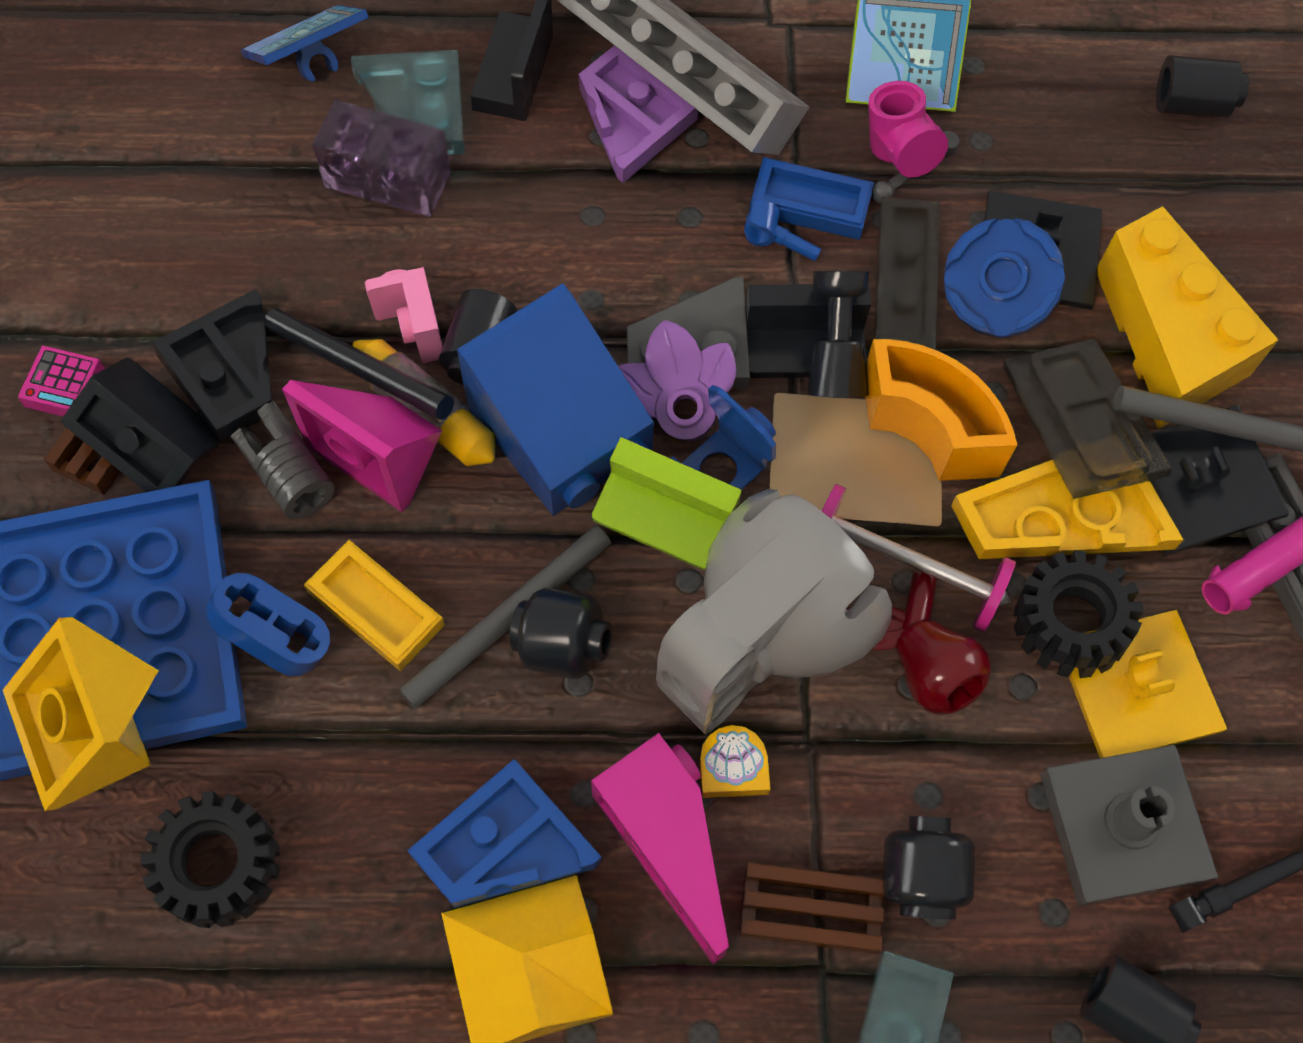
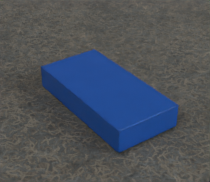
M763 157L750 202L749 213L755 200H767L777 205L780 209V222L860 240L874 182Z

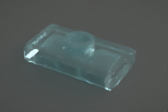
M888 951L882 952L858 1043H938L954 973Z

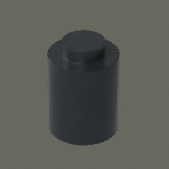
M1169 55L1163 62L1156 90L1157 109L1161 113L1228 118L1233 113L1235 107H1242L1246 100L1249 88L1248 74L1242 73L1240 62L1235 60Z
M469 289L461 294L439 355L440 364L447 370V375L453 381L464 385L457 349L516 313L518 310L511 301L500 294L484 289Z
M1117 954L1111 955L1094 977L1080 1008V1016L1122 1043H1196L1201 1031V1023L1194 1019L1196 1011L1194 1001Z

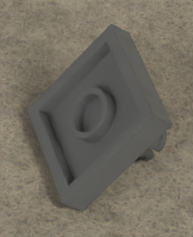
M1175 745L1049 767L1040 774L1078 907L1209 883L1218 878Z

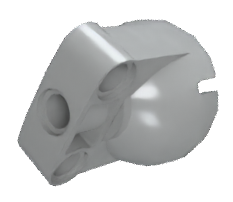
M767 489L750 496L722 524L708 551L704 576L705 599L700 600L685 611L663 637L657 659V686L706 735L725 721L739 706L746 694L755 685L764 681L770 674L790 678L826 676L863 658L883 639L889 627L892 616L891 600L884 588L869 585L874 578L872 564L859 546L835 521L812 503L799 496L785 495L781 497L778 490ZM860 595L854 606L846 610L847 606Z

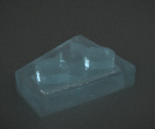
M458 50L351 56V65L355 79L359 84L363 83L373 98L375 108L384 122L393 127L396 139L408 157L465 154Z

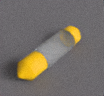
M383 339L356 340L353 342V347L451 396L454 400V407L446 419L440 420L371 384V389L376 394L393 397L441 429L442 433L437 444L440 443L465 466L489 464L495 461L494 432L473 416L462 401L405 353L397 352Z

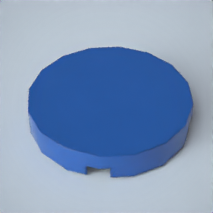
M997 218L982 221L962 234L948 254L944 274L946 298L959 320L979 334L998 338L1026 334L1044 323L1059 304L1065 282L1062 254L1049 233L1028 220L1016 218L1014 220H998Z

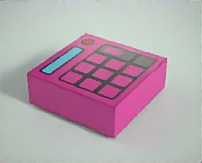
M42 345L17 398L26 408L63 417L90 377L104 370L105 367L100 359Z

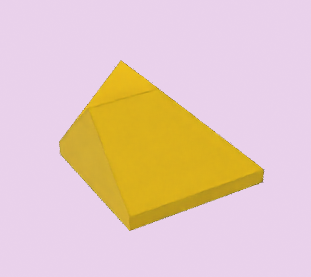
M73 617L57 619L2 690L44 811L59 809L151 765L132 716L159 670Z
M577 875L441 913L471 1043H521L613 1015L593 929Z

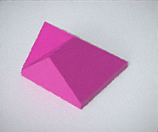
M290 380L282 390L306 446L403 513L412 501L442 430L393 397Z

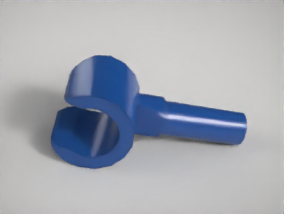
M755 200L752 203L744 228L745 237L749 243L755 246H768L775 242L814 262L816 261L821 248L788 232V229L778 226L780 209L777 205L767 200Z

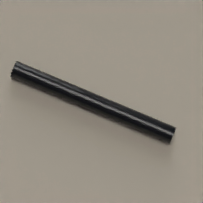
M273 308L267 312L264 318V325L269 331L440 420L446 419L451 414L454 407V400L451 396L279 308Z

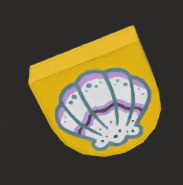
M735 725L718 728L710 734L702 746L699 763L702 798L769 795L768 756L765 745L758 735L746 727Z

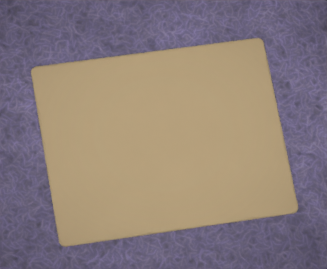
M776 393L774 395L772 426L776 431V435L773 437L776 443V458L771 462L769 489L778 490L781 497L785 495L799 496L812 503L819 510H822L830 492L837 483L846 487V492L836 517L847 520L925 526L941 525L942 481H938L931 460L914 442L894 432L870 429L866 399L828 398L788 393Z

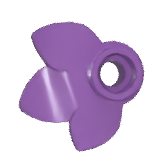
M662 321L649 338L645 352L646 363H627L618 365L650 417L657 419L660 427L667 435L681 441L696 440L710 431L717 417L709 405L708 388L715 385L728 393L733 387L736 377L735 358L729 343H718L700 351L695 339L686 329L671 321ZM682 399H691L697 403V412L690 419H680L675 415V406Z

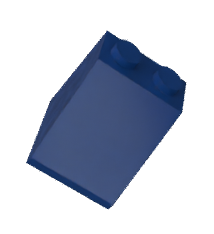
M563 283L457 349L469 411L494 432L495 444L552 516L568 506L572 509L578 508L596 495L600 485L609 478L611 473L610 458L620 437L652 450L654 427L652 418L575 298Z

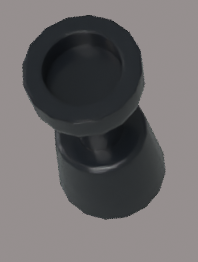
M813 271V288L818 295L828 297L827 338L816 339L814 342L807 394L810 396L828 398L868 396L864 342L859 339H851L853 297L863 296L867 292L869 286L868 271Z

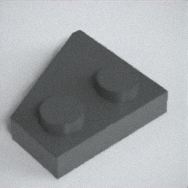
M743 277L732 278L627 326V363H646L645 352L651 334L659 323L668 320L686 329L695 339L700 351L718 343H729L737 369L735 381L731 389H748L750 372Z

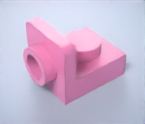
M424 267L408 271L403 269L386 272L381 277L366 280V292L375 319L384 320L398 317L404 344L416 342L422 364L439 360L443 345Z

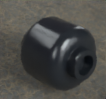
M542 588L533 593L528 601L523 600L516 607L510 626V645L513 651L519 653L522 664L529 670L570 679H580L590 672L596 660L604 661L607 658L612 642L611 622L603 621L600 603L594 597L571 591Z
M909 816V830H895L888 834L884 842L883 891L889 901L900 904L901 916L956 919V909L963 908L973 901L975 880L974 842L965 834L951 832V818Z

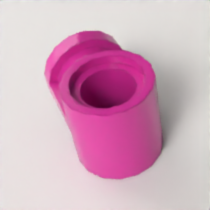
M892 81L874 89L868 101L869 141L872 153L883 161L892 162L900 174L908 178L919 177L929 173L945 157L948 150V138L926 113V95L923 89L907 81Z

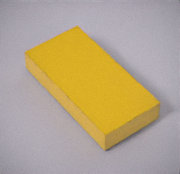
M350 540L304 584L308 594L400 672L445 626L442 616Z

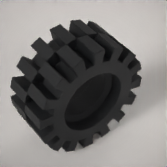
M1075 550L1069 562H1067L1064 552L1054 554L1049 564L1043 560L1035 567L1032 575H1029L1015 605L1013 616H1018L1014 624L1016 636L1026 634L1021 647L1027 655L1036 649L1041 652L1036 664L1045 670L1051 660L1060 663L1057 675L1069 677L1074 667L1078 668L1080 678L1091 677L1097 667L1102 674L1111 669L1116 660L1119 661L1139 632L1142 623L1138 622L1143 614V602L1133 601L1140 591L1135 582L1122 586L1121 582L1127 572L1119 565L1111 573L1103 569L1108 558L1097 554L1093 563L1089 564L1086 563V551ZM1063 596H1073L1087 601L1097 610L1101 617L1100 628L1092 633H1080L1067 628L1054 615V602Z
M213 791L202 792L201 801L196 802L190 796L178 800L181 810L173 814L166 808L157 817L165 823L159 832L149 829L145 837V841L152 845L150 853H141L140 865L149 872V875L142 877L146 889L155 894L156 897L153 900L161 908L186 923L188 921L197 927L210 929V924L214 923L222 928L234 925L233 917L238 915L247 919L256 912L252 905L260 897L266 902L273 892L267 887L270 878L278 879L280 866L275 863V856L281 854L279 843L272 836L274 831L248 803L244 804L238 797L227 793L225 798H220ZM220 834L232 838L237 847L238 859L231 875L223 882L213 886L194 884L189 878L186 867L187 858L192 847L199 840L209 835Z

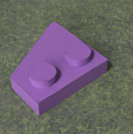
M615 45L579 73L580 92L615 175L622 183L698 120V110Z

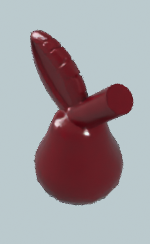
M919 571L912 574L906 611L904 612L899 608L892 607L889 627L883 639L871 650L881 651L896 648L904 668L907 687L915 702L923 710L937 715L951 714L966 708L984 691L992 670L990 659L982 645L973 638L954 632L930 620L937 578Z

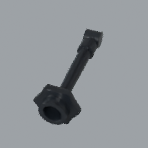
M1303 849L1240 876L1224 885L1217 883L1199 892V897L1194 898L1192 895L1169 906L1168 909L1181 932L1184 933L1207 922L1206 917L1215 918L1233 909V904L1303 870Z

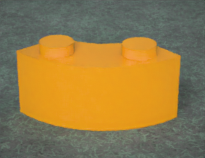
M873 339L866 361L868 396L865 399L869 428L894 432L914 442L931 460L938 481L1000 478L1017 447V442L1008 415L991 389L966 366L937 350L907 341Z

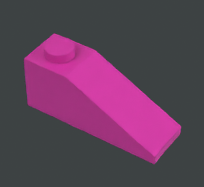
M658 733L591 780L592 797L714 965L725 956L729 944L701 790L696 783L701 778V774L693 759L681 745L677 744L670 748Z

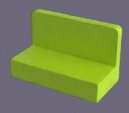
M620 437L610 458L611 473L592 512L593 521L694 567L705 570L709 548L722 524L737 508L742 490Z

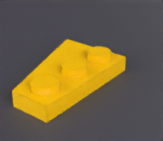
M1123 434L958 494L951 504L978 559L1053 556L1064 552L1065 555H1072L1075 550L1086 551V554L1175 550L1184 540Z

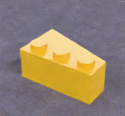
M1162 206L1115 232L1097 266V276L1119 332H1126L1136 357L1132 365L1138 380H1145L1149 392L1203 404L1251 376L1278 342L1277 337L1168 211ZM1154 419L1158 429L1170 423Z

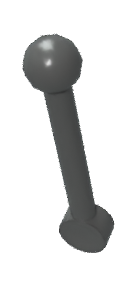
M943 131L948 138V150L945 155L949 156L957 151L960 140L954 132ZM899 172L887 182L879 181L875 183L872 189V198L878 203L889 202L893 197L894 190L910 178L901 175Z

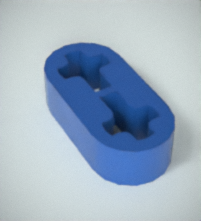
M235 573L226 576L217 584L206 606L207 620L211 628L220 636L274 670L288 676H301L309 673L327 653L330 645V632L325 622L318 615L262 579L248 573ZM239 596L251 603L248 610L241 617H237L229 611L232 603ZM295 632L307 638L298 654L286 647L290 637Z

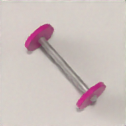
M837 483L834 485L823 509L820 511L835 521L854 542L983 598L973 628L985 632L998 606L1011 602L1005 590L1012 576L1016 561L1004 557L989 584L836 517L845 495L846 487Z

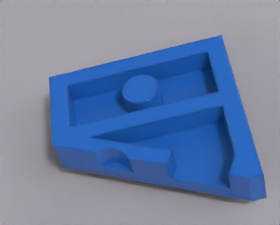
M515 759L407 850L413 860L454 908L593 870L602 862L600 854Z

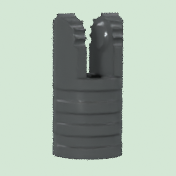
M274 401L266 403L257 412L275 440L264 447L261 440L245 427L239 428L231 437L285 516L289 519L305 518L326 505L334 494L335 485Z

